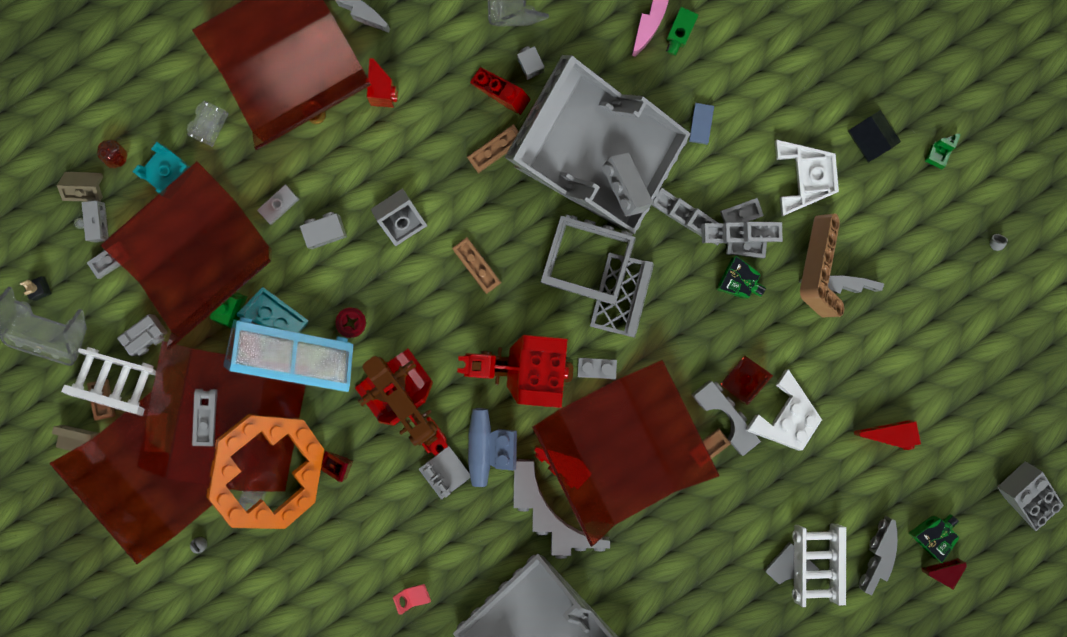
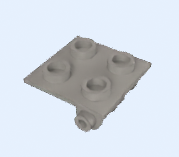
M450 446L419 468V471L441 500L470 478V473Z

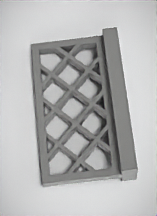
M613 253L608 254L599 289L600 292H604V288H606L607 292L605 293L612 295L611 292L614 288L609 290L606 286V280L613 275L617 280L615 274L620 271V268L616 271L612 270L610 266L611 260L615 258L622 262L624 256ZM630 258L628 266L633 263L640 264V271L632 276L627 268L626 271L630 278L625 280L622 285L632 280L636 286L635 291L627 295L623 286H621L626 296L616 302V307L621 315L613 320L610 319L606 311L615 305L611 304L604 309L601 301L597 300L590 327L633 338L636 337L654 267L653 262ZM628 299L631 307L623 313L618 303ZM604 312L609 322L603 326L595 324L597 316ZM621 317L626 322L624 331L616 329L613 324L614 321Z

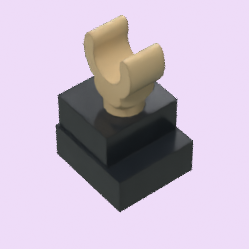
M44 276L20 283V285L24 286L26 291L24 294L28 296L29 300L37 301L52 294Z

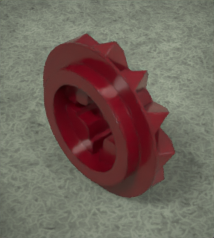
M353 307L340 311L335 322L338 332L347 338L358 337L365 331L367 324L365 315L359 309ZM348 316L351 319H358L354 323V328L352 326L344 327L349 322Z

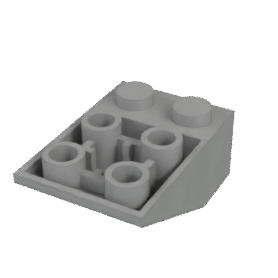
M1026 461L997 487L1008 503L1034 531L1044 526L1064 506L1044 473Z

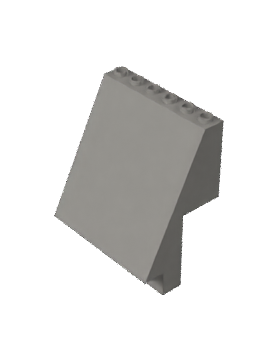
M562 55L504 158L515 164L514 168L618 228L635 234L650 207L643 213L626 217L604 173L602 165L611 156L629 153L653 201L691 133L645 97L621 94L572 55Z
M539 554L531 556L523 568L517 569L513 573V577L509 581L502 583L499 586V591L487 597L483 606L473 610L470 614L471 617L467 621H462L453 633L455 637H618L545 557Z

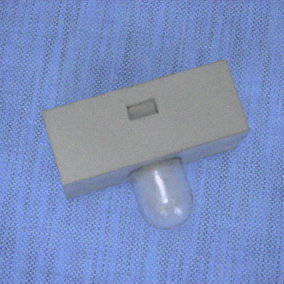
M100 201L82 202L83 217L76 218L74 226L78 229H84L85 241H109L105 203Z

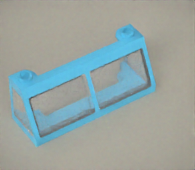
M240 317V320H233L223 366L232 372L349 392L353 344L348 342V338L337 336L336 340L257 325L252 323V319Z

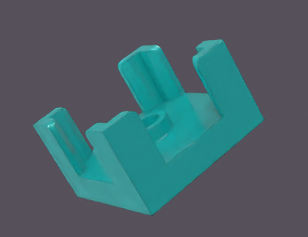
M156 142L151 150L156 152L145 167L137 165L132 172L156 188L155 191L161 196L171 199L194 169L166 146Z

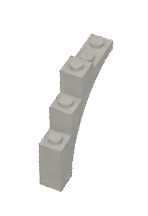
M516 459V470H514V508H518V511H529V508H533V532H536L538 535H547L548 532H552L551 554L555 555V558L563 559L571 556V548H575L576 551H586V548H594V551H605V548L610 549L609 537L579 531L557 516L546 503L539 490L535 476L534 459Z

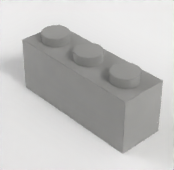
M629 153L611 156L602 165L604 173L626 217L643 213L654 204Z

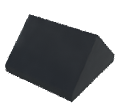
M881 110L848 130V133L868 163L901 142Z

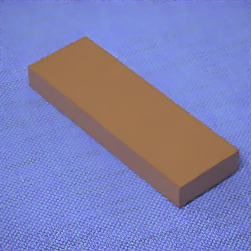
M514 124L467 157L477 173H480L507 154L519 132Z
M467 237L452 248L486 294L501 284V281Z

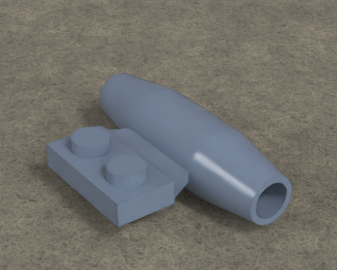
M474 408L472 409L468 431V465L472 486L485 487L488 483L491 465L495 469L516 470L517 431L498 429L491 432L488 409Z

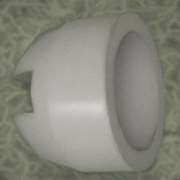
M994 234L990 240V246L993 250L1000 251L1004 249L1008 239L1003 235Z
M197 537L190 543V549L193 553H201L207 548V541L202 537Z

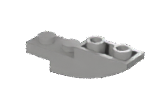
M887 516L879 522V530L870 541L869 550L875 555L869 560L866 574L862 575L859 582V588L871 596L880 578L888 581L896 558L898 541L896 521Z

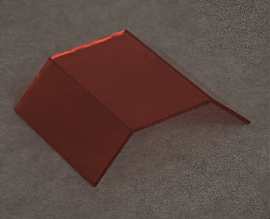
M243 0L192 29L224 77L250 126L255 150L262 148L371 85L324 0Z
M197 161L101 244V247L140 283L171 330L167 344L168 350L267 266L272 259V249L238 203Z
M162 341L137 467L166 479L210 486L212 460H214L216 452L215 445L192 446L195 389H203V391L217 389L216 443L220 436L248 414L300 419L306 385L232 372L223 366L226 354L193 349ZM236 356V361L291 371V365L265 362ZM295 365L294 373L308 375L309 367ZM202 399V405H208L209 399ZM260 432L235 452L231 458L242 472L226 484L227 488L238 491L285 492L295 445L289 435H285L276 444L271 445L262 432Z
M663 360L605 385L555 411L532 426L591 547L616 524L670 494L720 476Z
M176 364L171 367L155 388L139 401V406L145 409L143 416L125 412L93 439L50 463L53 469L136 564H139L173 539L212 506L206 495L207 489L210 487L212 460H214L216 452L215 445L192 446L194 393L197 388ZM202 399V405H208V401ZM217 411L215 443L220 436L231 428ZM149 413L171 414L168 452H146ZM246 444L231 456L242 472L226 484L229 490L237 485L260 462Z

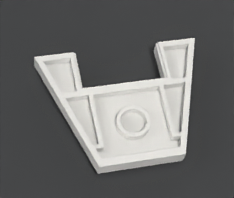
M775 140L776 160L793 158L796 160L799 193L797 196L780 197L781 216L839 192L835 153Z
M788 369L783 372L776 386L790 397L773 423L770 424L758 414L754 416L745 431L801 451L822 419Z

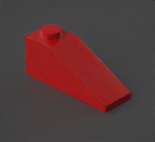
M913 420L853 431L854 435L903 448V450H911L915 448V445L921 444L917 422Z

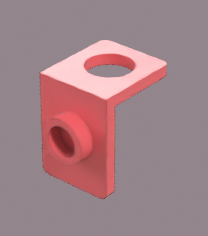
M425 584L405 588L393 596L399 615L414 606L431 602ZM400 597H403L405 600L404 608L400 605Z

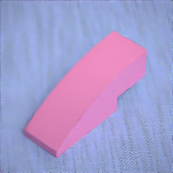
M653 0L649 15L642 13L632 56L636 57L653 38L663 19L669 0Z

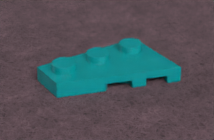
M264 287L237 313V317L252 319L254 323L300 333L308 324L306 318Z

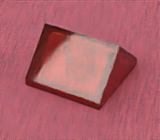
M744 356L720 385L742 404L749 405L773 375Z

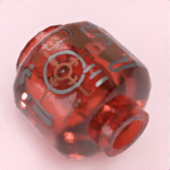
M115 140L103 141L97 149L98 158L109 168H118L126 163L127 151Z

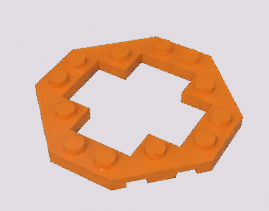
M248 414L216 440V452L214 460H212L210 472V487L207 489L206 497L231 528L286 529L315 503L324 448L304 420ZM260 432H262L271 445L276 444L288 434L306 459L303 464L292 472L301 488L273 512L262 499L245 511L226 486L227 483L242 472L231 456Z

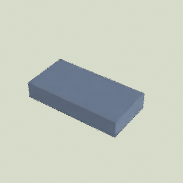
M694 104L689 142L706 145L709 143L714 106Z

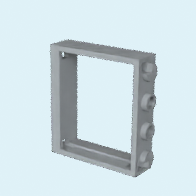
M573 215L561 216L541 283L616 305L636 240L635 237L632 236V233L624 230L621 233L616 232L611 226L603 225V228L595 226L596 223L590 220L578 221L577 217ZM566 225L628 243L612 295L551 277Z

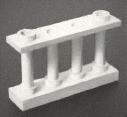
M87 347L86 350L79 348L78 352L86 357L77 380L72 386L64 385L61 392L143 416L145 409L139 406V399L149 374L155 376L159 374V372L153 369L154 366L142 363L141 366L98 353L99 350ZM93 359L102 360L104 363L94 389H91L90 392L85 391L83 384ZM112 363L123 366L113 393L109 397L103 396L101 391ZM130 369L141 371L131 400L128 399V402L121 401L122 397L120 395Z
M830 524L829 532H806V528L794 525L792 533L794 541V589L792 590V597L794 602L801 607H806V598H830V601L837 605H846V527L839 524ZM806 540H830L829 551L806 552ZM830 559L829 570L806 571V560ZM806 579H830V588L828 590H806Z

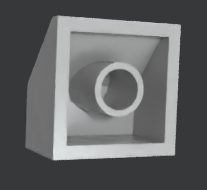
M403 188L371 208L375 219L395 246L427 226Z

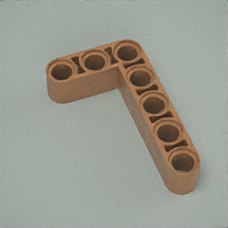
M836 213L818 215L814 218L800 286L802 300L822 318L841 317L844 313L842 300L828 288L840 225L839 217Z

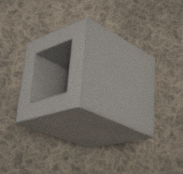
M535 46L532 48L525 47L519 51L520 53L517 54V58L527 80L544 72V65Z

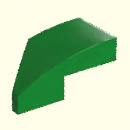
M958 133L948 138H942L932 144L925 162L940 169L945 168L951 151L956 148L961 134Z

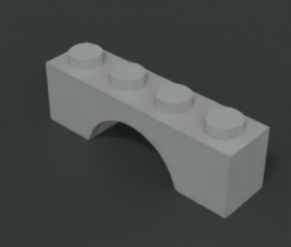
M707 381L691 395L703 410L719 409L727 414L731 422V431L727 439L735 450L744 456L761 442L758 439L759 435L745 431L748 427L746 424L747 418L742 412L737 413L733 408L735 406L734 402L729 397H724L721 393L723 389L717 382Z

